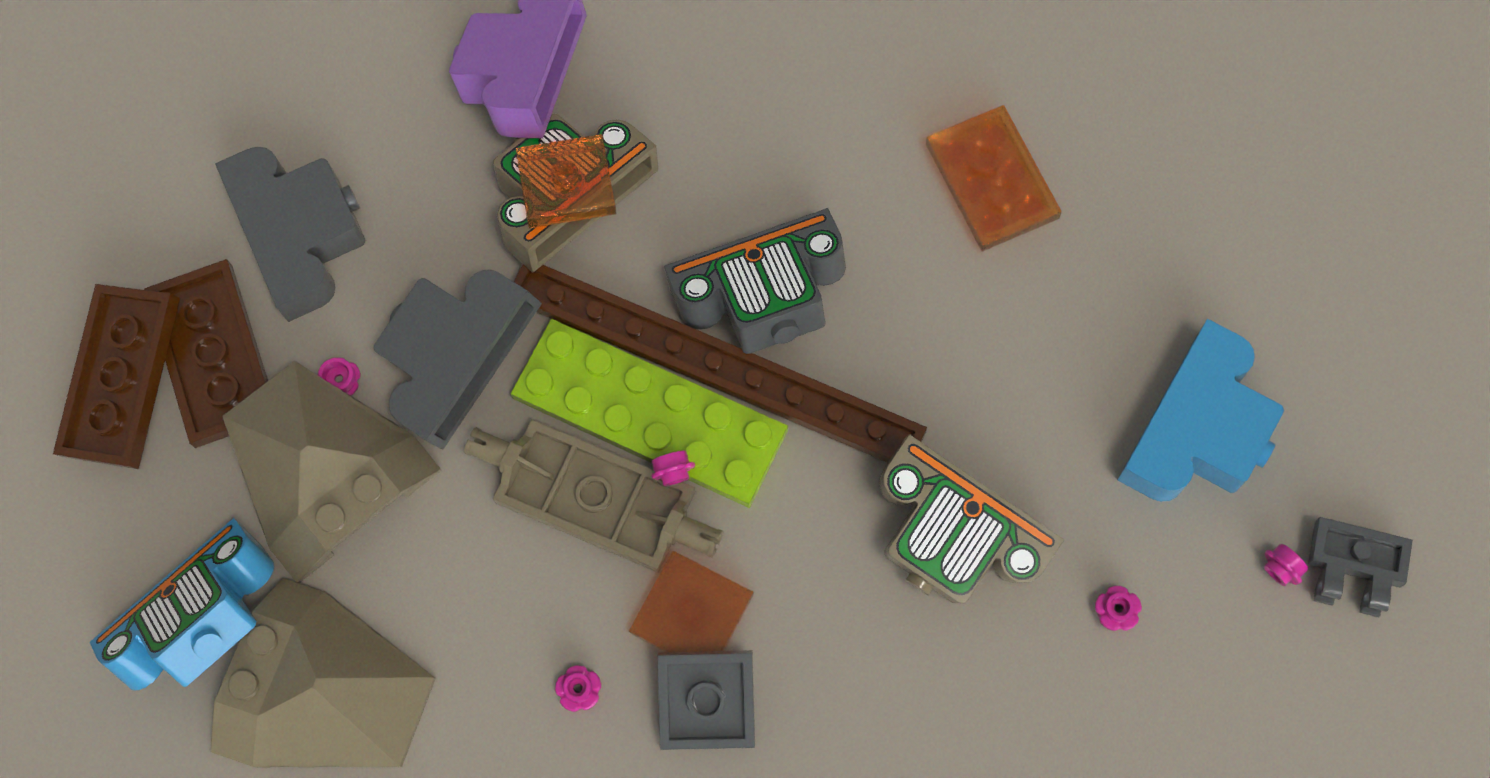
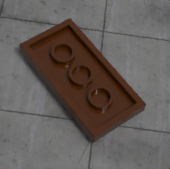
M225 259L144 288V290L171 293L180 298L165 362L189 444L194 448L228 437L229 434L222 416L268 382L233 266Z
M95 284L53 451L54 455L139 469L180 301L179 297L171 293Z

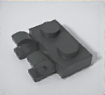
M1319 517L1314 524L1308 565L1322 568L1315 588L1314 601L1333 606L1335 599L1340 600L1343 593L1345 574L1367 579L1368 582L1361 600L1360 613L1379 618L1381 610L1387 612L1389 609L1391 586L1401 588L1407 583L1413 540Z

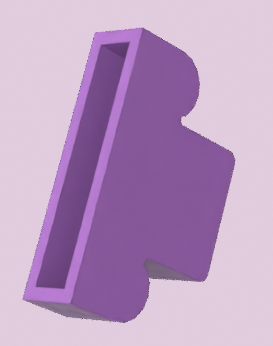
M518 0L520 14L475 13L471 15L462 39L454 49L449 73L462 102L465 104H485L493 125L500 135L516 138L544 137L587 17L582 0Z

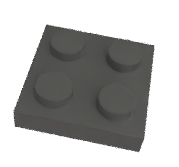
M753 650L658 653L660 750L755 748Z

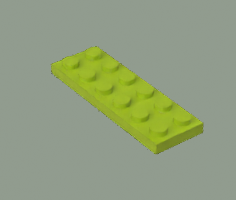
M554 319L550 320L511 392L514 400L650 463L657 457L686 450L689 462L695 463V467L688 471L689 481L748 508L751 507L788 432V425Z

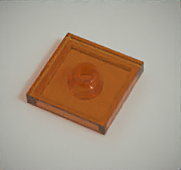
M602 134L516 148L529 228L616 214Z
M672 551L629 632L664 652L725 651L754 596V592Z

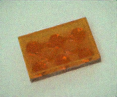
M1004 105L927 137L926 146L982 252L1060 219L1062 211Z

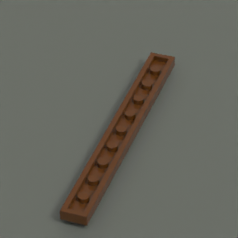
M522 265L514 280L516 284L526 289L542 303L537 310L539 314L887 463L904 438L909 434L922 442L926 434V426L756 354H746L737 346L548 266L542 265L532 273L526 266Z

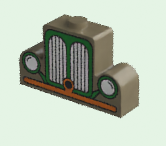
M552 114L543 138H516L512 145L493 161L499 189L509 197V199L501 204L497 212L504 246L532 273L535 272L658 171L656 145L634 126L626 121L617 119L601 124L595 131L594 141L591 142L558 114Z
M910 434L904 438L879 478V488L882 495L890 503L895 505H912L911 511L885 548L884 555L909 573L906 578L909 584L928 596L934 590L952 603H966L992 563L996 573L1007 582L1027 583L1033 581L1044 572L1064 541L1056 533Z

